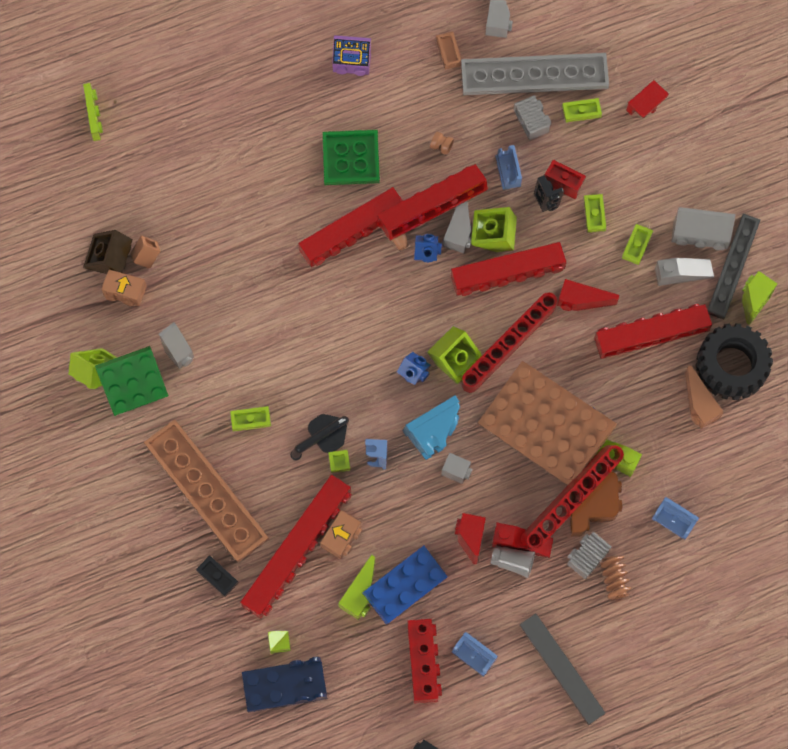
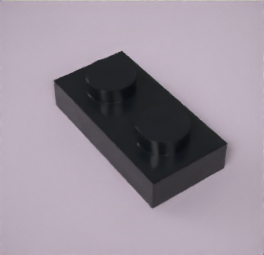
M210 555L196 569L224 597L239 583Z

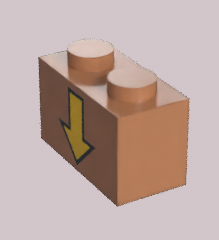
M109 269L101 290L107 300H119L127 306H140L147 285L145 279Z
M341 510L320 542L321 548L339 559L343 555L347 556L352 548L350 544L354 539L357 540L362 533L361 522Z

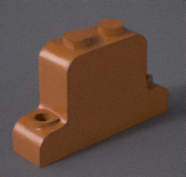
M611 471L570 515L571 537L583 536L586 531H589L590 522H611L616 519L618 512H622V500H619V493L622 492V483L618 481L616 473ZM587 477L583 480V486L586 487L589 483ZM571 492L570 494V500L572 502L575 499L574 492Z

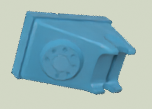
M456 395L406 424L402 430L426 460L435 454L434 450L438 453L441 452L447 445V436H451L453 431H455L459 419L457 413L460 408V401Z

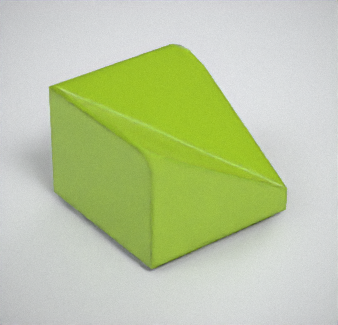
M288 631L268 632L271 654L291 651Z

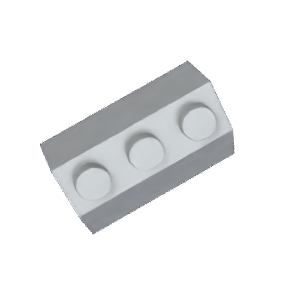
M679 207L673 222L671 242L682 246L687 244L695 245L698 248L728 249L735 214Z

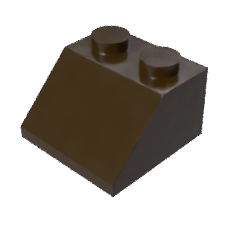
M117 230L95 233L83 268L107 274L109 269L122 273L126 267V260L131 251L133 239Z

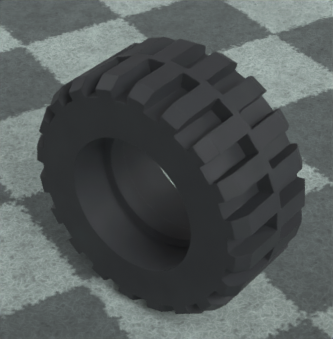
M730 323L724 324L722 329L721 327L715 328L702 342L696 358V370L699 371L698 376L700 379L705 381L704 385L707 389L710 387L713 390L711 393L715 396L719 393L726 400L728 397H732V400H739L741 396L745 399L750 397L751 393L755 394L767 380L773 365V359L770 358L772 350L767 348L768 341L766 338H760V332L751 331L752 327L746 326V328H743L739 323H735L734 327H731ZM726 348H735L744 352L751 362L750 372L742 376L726 373L718 364V352Z

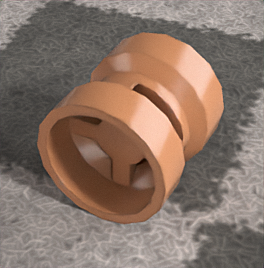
M437 131L432 138L430 148L438 149L442 154L448 155L453 146L454 138L445 137Z

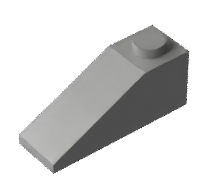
M490 0L485 35L507 38L508 31H512L513 21L510 20V11L506 1Z
M467 201L456 206L443 239V247L463 254L466 248L470 249L472 239Z
M671 258L658 260L655 266L658 286L714 278L710 259Z
M174 322L159 333L165 353L179 369L183 366H188L193 361V352Z

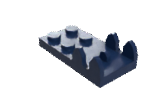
M312 657L307 661L294 660L285 665L242 672L248 713L328 699L320 657Z

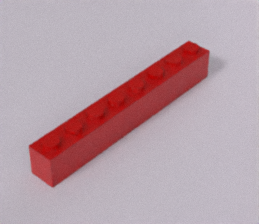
M332 474L243 597L240 602L242 607L260 619L271 612L273 608L271 605L274 600L280 599L284 593L283 588L286 583L290 584L296 575L294 573L298 567L301 568L306 562L307 558L305 556L309 551H314L318 545L317 540L320 535L324 536L330 527L328 524L332 519L335 520L341 510L339 508L343 503L347 504L352 494H350L351 487Z

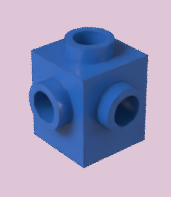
M432 234L416 235L414 260H422L427 263L437 261V254L441 255L442 243H438V236Z
M412 352L404 358L397 373L403 376L407 382L416 385L420 381L424 382L426 380L431 364L422 356Z

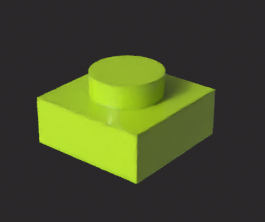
M348 450L328 452L331 473L350 471Z

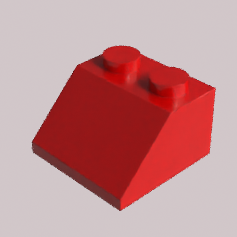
M462 513V518H457L455 535H458V543L472 563L477 564L486 517Z

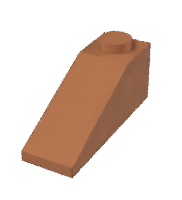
M690 365L685 371L691 419L695 425H699L703 429L721 418L723 410Z

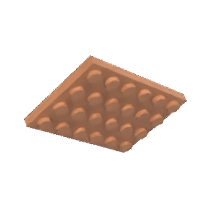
M524 361L519 364L478 421L480 426L566 485L581 473L617 426L614 421Z

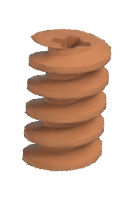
M611 556L601 560L603 563L600 566L602 569H605L602 575L607 577L604 579V583L610 584L606 587V591L611 592L607 595L608 599H620L630 595L627 594V591L632 588L625 586L630 580L623 578L628 572L621 570L626 564L619 562L624 559V556Z

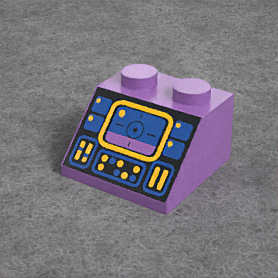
M334 35L333 72L338 74L351 73L358 76L369 75L371 38Z

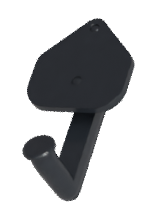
M321 414L311 420L308 424V432L311 436L295 446L290 453L291 458L295 461L299 460L302 457V453L315 444L324 453L335 452L341 448L345 442L349 418L347 416L335 417Z

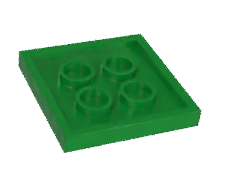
M378 130L322 132L324 185L380 183Z
M150 346L95 365L114 416L169 396Z

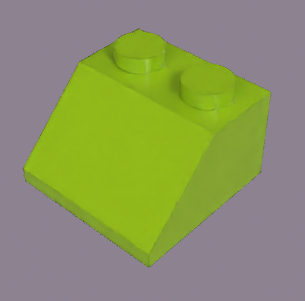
M511 208L474 210L471 244L494 252L514 251L517 217Z
M760 271L755 276L751 275L742 289L744 294L741 299L748 325L752 323L771 298L777 286L776 282Z
M454 326L427 351L434 363L457 384L462 380L464 373L482 356L466 331Z
M103 348L73 352L70 354L68 374L75 378L76 381L85 384L87 388L97 389L102 384L95 365L118 357Z

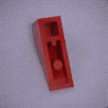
M565 279L557 306H560L565 311L617 305L620 295Z
M496 522L492 547L497 545L523 551H532L537 556L550 558L553 538L550 537L538 549L528 548L521 542V535L526 529ZM534 534L529 538L530 544H533L536 540Z

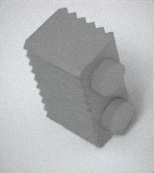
M535 95L514 103V112L529 140L549 133L551 125L549 116L543 113V105L540 100L536 99Z
M592 532L590 536L586 534L580 541L582 546L578 550L574 548L567 557L570 559L567 565L584 579H587L612 548L595 532Z

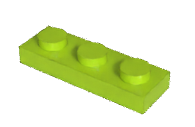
M90 83L83 84L90 131L93 141L101 140L100 133H103L101 122H98L97 119L100 116L99 106H95V100H98L96 89L92 90Z

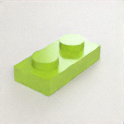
M599 98L562 104L565 123L602 117Z
M603 194L584 195L587 233L606 231Z
M636 224L622 259L639 265L653 230Z
M269 406L230 411L233 432L271 427Z

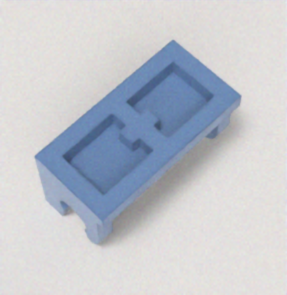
M509 146L507 151H502V148L498 149L495 158L502 189L521 187L522 176L515 146Z
M366 439V455L377 458L375 462L369 461L367 464L371 467L386 469L387 440Z
M665 497L652 519L686 540L699 517Z
M467 632L463 634L452 651L454 655L483 677L498 657Z

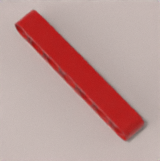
M550 292L544 293L464 373L462 377V388L468 393L475 392L553 314L557 305L555 294ZM550 301L553 305L546 306L543 302ZM537 314L540 318L533 319L530 315ZM525 327L527 331L520 332L518 328ZM512 340L514 344L507 345L505 341ZM499 353L501 357L494 358L492 354ZM486 366L489 370L483 372L479 370V367ZM473 379L476 383L469 385L466 383V380Z
M616 445L604 446L581 473L563 489L521 535L522 544L532 549L540 548L621 462L624 456L622 448ZM613 449L615 456L611 459L609 452ZM600 463L602 469L597 473L596 466ZM587 477L589 483L584 487L583 480ZM571 492H574L575 499L571 502L569 496ZM558 506H561L562 513L558 516L556 509ZM547 520L549 527L544 530L543 523ZM534 534L536 540L533 544H530L529 538Z

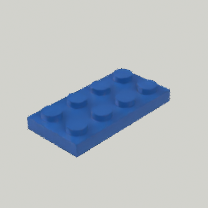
M422 546L362 593L387 625L448 576L427 548Z

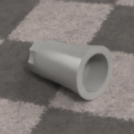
M496 545L492 554L491 564L529 578L535 552Z

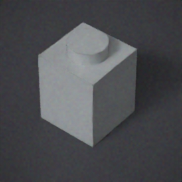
M449 453L441 475L463 484L464 480H469L473 470L470 468L471 462Z

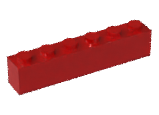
M476 164L466 167L455 175H450L445 180L431 185L426 190L417 192L412 197L398 202L397 205L384 209L381 213L377 214L379 225L391 241L487 191V179Z
M394 187L388 189L299 242V251L310 267L321 265L326 258L336 256L341 252V249L346 246L351 247L361 237H368L373 230L378 227L381 228L377 214L381 213L384 209L397 205L398 202L402 201V198Z
M557 242L452 268L451 278L456 296H467L474 291L480 290L483 292L494 286L504 287L510 282L516 281L519 283L530 277L540 278L546 273H559L565 269L566 259L561 243Z
M694 304L689 306L688 309H674L665 315L658 313L649 319L639 318L633 323L627 324L623 322L614 328H601L595 333L594 340L600 359L708 332L712 327V322L706 304Z

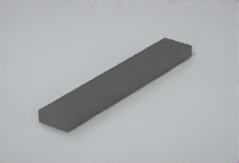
M746 214L742 215L708 307L709 315L725 319L760 219Z
M534 614L522 622L519 626L587 724L590 725L606 713L538 615Z

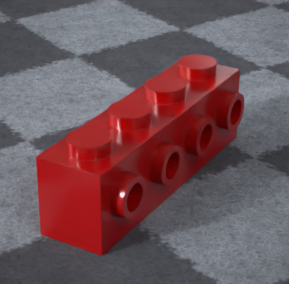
M432 619L407 620L414 704L438 702V696H442L441 684H437V676H440V665L435 664V656H438V644H434L433 636H437L436 624H432Z

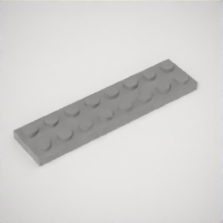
M606 53L461 59L463 95L609 89Z

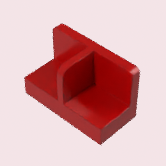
M653 80L628 102L626 111L630 115L637 112L642 118H645L650 112H656L657 106L668 97L669 93Z
M552 160L544 174L547 181L551 182L553 189L563 188V194L573 199L577 198L579 189L586 179V175L555 160Z

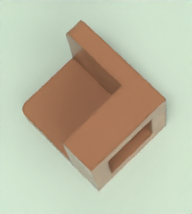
M141 235L131 251L133 263L151 268L160 253L158 242Z

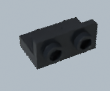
M545 175L538 177L534 195L542 212L556 210L564 193L563 188L553 191V186L550 181H547Z

